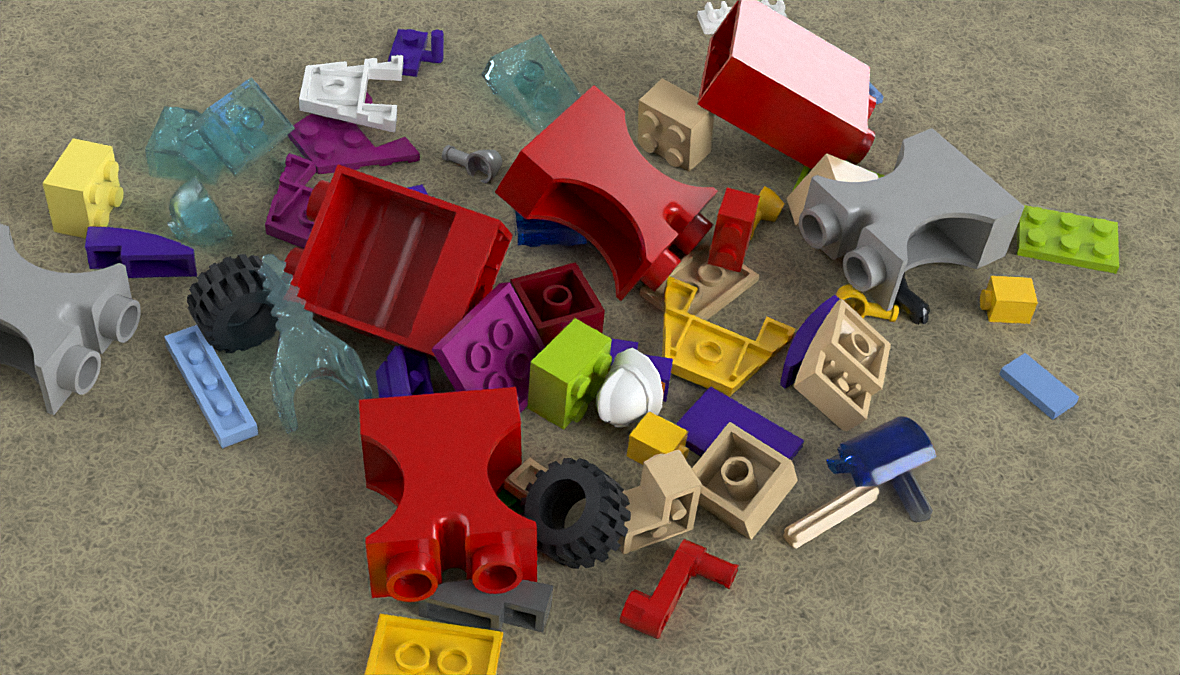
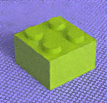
M575 318L531 361L528 409L563 430L572 421L579 422L585 415L588 404L594 398L596 399L597 391L604 383L605 376L608 374V369L612 362V356H610L612 339Z

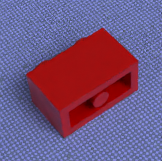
M726 188L717 215L707 264L741 272L751 239L760 200L759 195Z

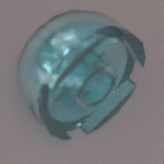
M196 176L175 190L169 203L172 220L167 222L178 240L185 237L192 245L203 248L218 245L234 236L228 223L225 224L222 220L221 211Z

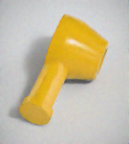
M766 186L763 187L759 194L760 200L751 239L760 220L775 222L785 205L782 199Z
M844 285L836 292V296L839 299H843L862 318L872 316L887 319L889 322L897 320L899 313L897 305H893L891 310L885 311L878 303L867 302L865 295L861 291L856 290L852 285Z

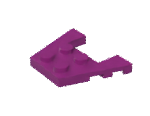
M366 92L365 103L373 104L372 97ZM311 113L287 129L289 139L305 159L316 162L317 174L334 173L337 164L357 170L363 166L379 165L381 167L392 165L394 162L408 161V163L420 161V153L406 137L375 147L355 123Z
M289 153L285 160L284 172H281L277 194H274L265 222V231L267 235L305 248L314 222L307 219L306 214L308 200L313 189L305 185L316 173V162Z

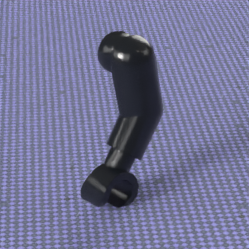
M904 272L894 302L909 314L910 320L913 323L919 325V318H921L922 324H926L929 319L928 314L930 313L929 305L909 289Z

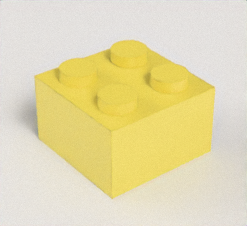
M73 138L43 182L54 232L86 238L88 227L108 226L109 214L114 207L121 205L124 194L123 188L119 184V165L115 161L112 146Z

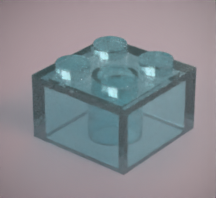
M252 77L207 108L191 126L236 177L279 145L295 129Z

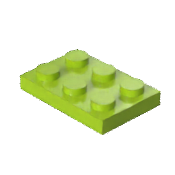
M1024 205L1025 207L1017 225L1018 256L1117 273L1119 269L1118 222Z

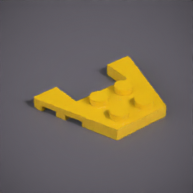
M669 276L664 288L662 357L673 359L672 374L707 389L711 386L730 397L791 341L796 328L767 316L756 341L687 313L698 288Z

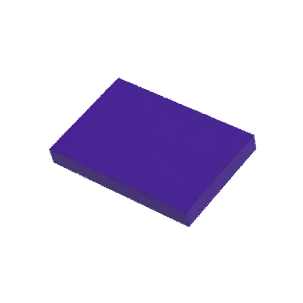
M711 386L675 424L688 431L685 447L702 457L729 422L791 461L804 444L803 439Z

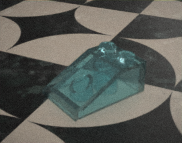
M542 34L490 57L481 74L493 94L537 134H540L581 97V94Z

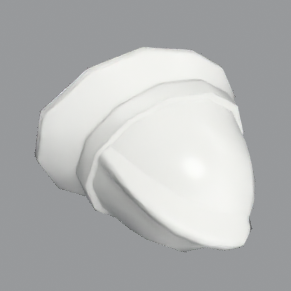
M633 347L616 355L610 371L605 376L604 383L596 395L595 405L600 419L605 423H610L614 427L620 428L629 426L630 423H639L649 412L656 415L659 414L662 408L663 389L659 372L649 357Z

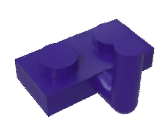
M398 29L387 62H391V56L403 55L402 75L417 77L421 61L430 63H441L443 61V31L436 29L431 32V51L425 50L428 32Z

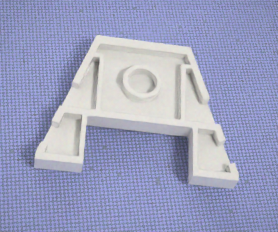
M403 55L391 56V62L377 63V58L365 59L364 65L347 67L346 61L306 66L299 97L300 111L395 132L397 105L366 104L365 98L369 79L402 81Z

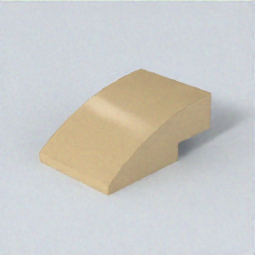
M840 299L833 306L813 338L798 371L794 388L841 430L847 432L867 420L871 396L883 388L891 344L843 299Z

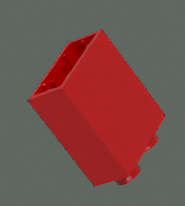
M737 0L709 40L697 105L810 169H813L826 153L857 165L867 155L875 139V131L868 128V119L876 105V98L869 94L870 67L759 1Z

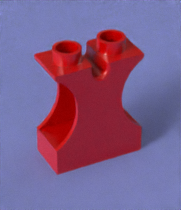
M595 85L519 152L495 190V193L525 219H543L557 222L577 231L588 239L600 251L608 263L615 281L616 298L620 301L640 281L653 292L664 283L682 261L669 250L673 244L688 256L714 226L701 212L718 192L714 187H696L678 182L653 167L641 155L631 140L626 127L625 111Z
M516 387L359 400L360 434L366 488L385 496L397 506L394 514L383 526L365 537L372 598L393 597L403 602H417L427 599L435 593L438 584H442L443 572L450 568L462 569L466 572L467 580L472 579L473 585L478 590L488 594L508 592L516 588L522 580L537 582L536 522L517 514L497 497L504 488V480L522 465L521 417Z

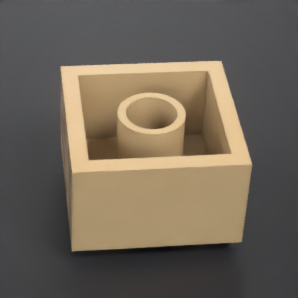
M662 78L639 99L638 143L646 152H655L665 158L671 166L681 167L689 172L711 152L714 114L697 105L698 97Z
M731 422L727 424L692 468L702 484L698 504L750 540L753 539L798 481L793 462Z

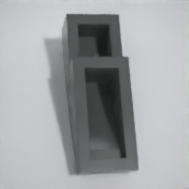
M472 579L438 584V588L432 596L419 601V616L448 624L500 631L502 624L506 623L543 633L552 606L553 585L522 580L516 588L508 592L488 594L478 590L473 585Z

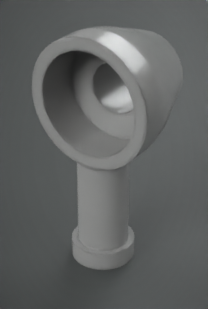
M447 145L442 151L443 160L465 166L470 176L474 177L477 170L487 174L488 177L486 179L480 180L483 183L492 180L502 166V157L496 150H478L468 154L455 149L454 146Z

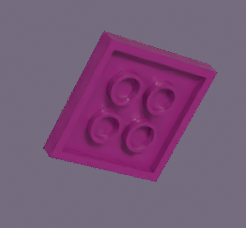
M510 282L499 283L431 350L456 392L516 387L521 413L528 406L531 361L545 348V345Z

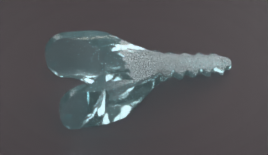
M267 254L262 258V266L258 273L266 277L262 286L270 291L267 301L274 304L271 315L279 319L276 322L275 328L280 332L270 374L272 399L286 434H289L298 429L294 409V393L299 387L311 380L325 379L341 384L355 397L358 404L359 400L373 399V394L357 353L349 345L312 320L313 313L303 309L306 300L297 297L300 288L290 284L293 275L284 272L286 262L278 260L274 254Z

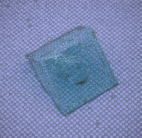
M164 106L145 148L149 175L156 178L216 185L233 140L197 110Z

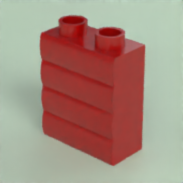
M337 164L331 182L320 180L309 197L306 214L307 219L314 222L305 248L294 247L288 253L283 263L280 282L288 290L283 302L310 316L393 346H403L425 354L427 358L438 361L431 349L492 291L513 235L499 219Z

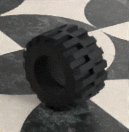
M240 254L233 259L229 256L218 264L216 262L209 266L210 269L208 271L200 273L197 277L198 282L193 283L189 289L191 294L187 296V303L191 316L208 344L212 345L215 350H225L226 353H234L237 350L245 351L251 347L261 345L267 339L270 340L275 336L274 333L277 330L282 329L285 325L283 320L287 319L290 314L288 308L291 305L283 302L287 293L269 264L264 259L260 260L255 255L247 257L246 254Z
M563 458L562 464H559L557 461L548 464L549 470L544 472L541 469L535 475L537 480L534 484L529 482L525 489L529 493L526 498H521L520 507L524 509V512L519 515L536 522L537 550L559 564L567 565L573 569H579L580 565L585 568L594 567L596 559L604 562L609 558L607 553L611 549L616 552L621 546L617 542L620 536L626 537L628 528L624 526L625 522L631 520V512L625 508L630 505L628 496L622 493L624 489L619 483L585 459L579 458L575 461L573 458ZM586 498L585 508L581 517L572 526L564 528L569 510L578 501Z

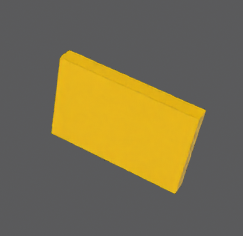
M380 614L364 675H496L504 632Z

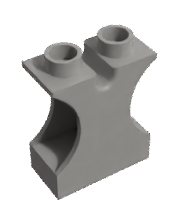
M931 128L903 140L894 171L884 177L864 182H845L828 179L819 175L813 176L804 209L799 217V228L803 238L811 247L821 248L833 260L844 256L843 270L848 282L856 290L866 291L885 311H889L893 307L904 272L913 267L927 263L944 262L979 269L1004 257L1025 206Z
M0 224V364L15 367L30 375L41 387L47 413L55 415L72 392L83 395L93 387L100 372V354L104 353L113 340L124 343L133 336L139 324L141 307L139 302L131 297L125 265L118 263L101 270L83 273H61L46 270L31 264L21 257L15 250L9 226Z

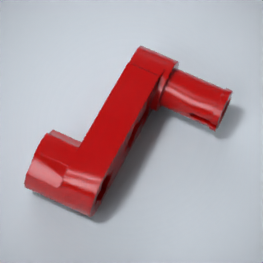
M683 539L653 595L650 596L636 589L631 591L625 602L619 623L659 639L691 576L695 578L696 575H700L730 589L738 572L739 565L707 553V548Z

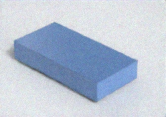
M1026 353L1002 367L999 373L1004 380L1052 420L1073 407L1079 399V396Z

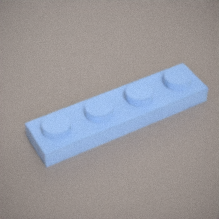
M195 325L164 336L168 351L220 446L225 448L257 436L258 428L255 420L212 345L208 344L198 326Z

